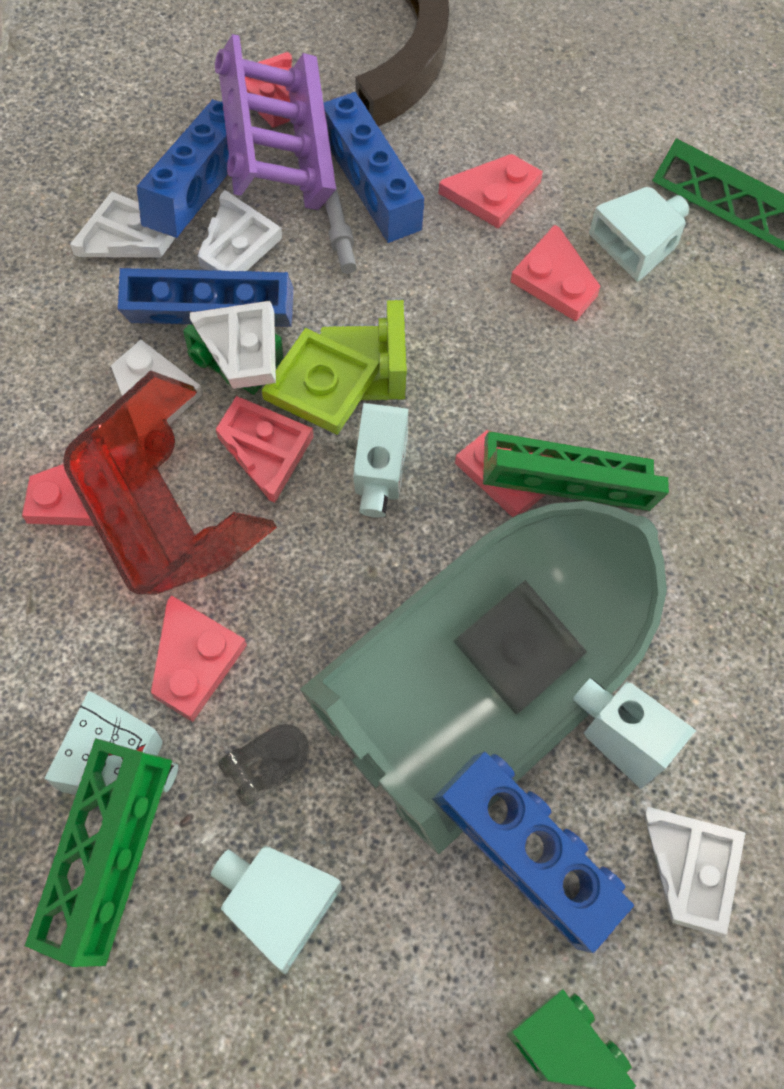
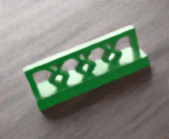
M676 138L652 181L784 251V241L770 234L767 218L779 214L784 215V193ZM675 159L690 167L691 180L675 184L665 179ZM696 170L705 175L697 177ZM710 179L722 183L726 197L711 202L703 199L699 183ZM694 185L696 195L684 188ZM729 187L739 193L731 195ZM747 196L757 201L760 215L745 220L737 217L733 200ZM728 202L730 212L718 207V205ZM764 206L772 209L773 211L765 213ZM762 220L764 230L751 223Z
M488 431L485 436L484 485L645 511L652 510L669 494L668 477L654 475V459ZM497 447H499V448H505V449H511L512 451L503 450V449H498ZM623 468H624V469H630V470H636V471H640V472L629 471V470H623Z
M95 738L30 927L25 947L71 967L106 966L173 760ZM108 754L122 757L123 761L117 779L106 786L102 772ZM99 806L103 820L99 832L89 838L85 822L88 813ZM81 858L85 874L81 885L72 891L67 876L71 864ZM63 911L67 928L60 945L46 938L53 917Z

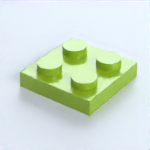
M305 328L277 367L276 383L265 384L263 387V400L338 435L379 373V361Z

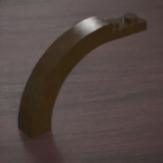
M405 0L416 20V28L410 39L388 61L368 72L355 76L356 93L378 127L409 110L428 92L436 81L446 55L449 23L448 0Z

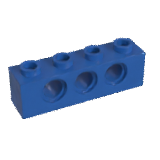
M352 92L324 102L331 153L387 243L421 231L423 228L424 196L357 93Z
M212 99L136 186L141 226L177 238L228 175L229 151L222 101Z
M120 268L118 310L130 323L192 325L193 323L190 319L191 312L270 301L274 309L275 327H292L294 287L288 272Z
M485 751L472 756L432 800L576 950L594 954L635 906L622 893L626 888L624 883L608 868L601 866L599 869L585 855L589 849L581 838L569 829L565 828L562 831L549 818L552 811L543 799L532 791L525 793L513 780L515 772L506 761L496 754L489 756ZM494 795L501 797L507 805V817L501 824L493 821L488 813V803ZM531 833L537 834L543 842V854L536 862L528 857L525 850L526 840ZM570 871L576 874L580 883L579 892L572 900L565 895L563 890V880Z

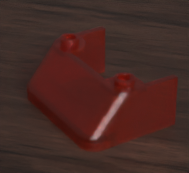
M152 370L68 445L63 458L64 470L126 587L131 592L140 595H157L225 570L277 528L271 519L232 512L217 526H208L198 534H194L158 468L169 459L175 447V436L167 419L191 399L197 391L190 384Z

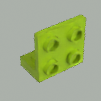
M387 300L386 318H378V326L322 327L320 329V335L379 361V373L361 400H405L407 365L404 300Z

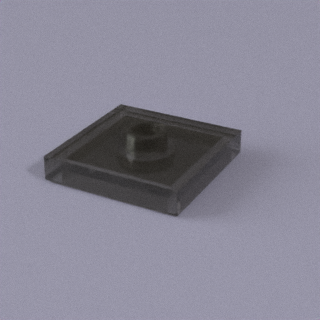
M526 580L453 641L514 714L520 713L587 653L584 647Z

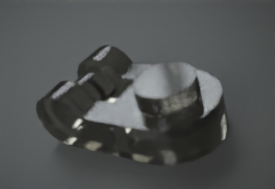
M290 724L278 725L242 748L229 752L220 759L217 765L226 778L231 777L238 787L236 791L237 797L243 806H248L286 782L306 766L309 759V744L305 734L299 728ZM260 759L268 771L255 777L248 766Z

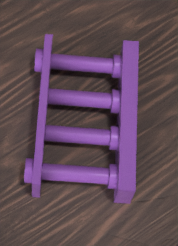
M232 34L224 49H220L216 55L215 72L219 74L229 151L227 172L232 177L233 192L235 195L241 196L254 177L296 185L303 191L305 208L319 210L335 192L336 184L317 57L303 53L294 67H291L289 70L242 59L240 36ZM245 77L285 86L286 90L289 91L290 102L247 92ZM249 110L290 119L294 126L295 136L251 126ZM254 144L295 152L296 157H298L300 170L256 161Z

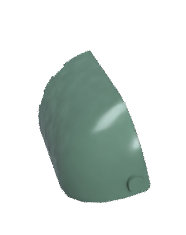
M590 501L553 503L516 515L477 541L301 687L300 690L329 733L334 737L340 738L355 754L351 761L375 790L381 785L395 803L397 814L437 854H440L463 831L432 798L472 756L484 751L489 756L492 754L498 755L515 772L513 780L516 783L589 715L572 699L591 677L612 694L644 658L660 625L667 592L664 557L658 541V531L655 525L644 516H636L617 507ZM494 795L488 803V808L500 797Z

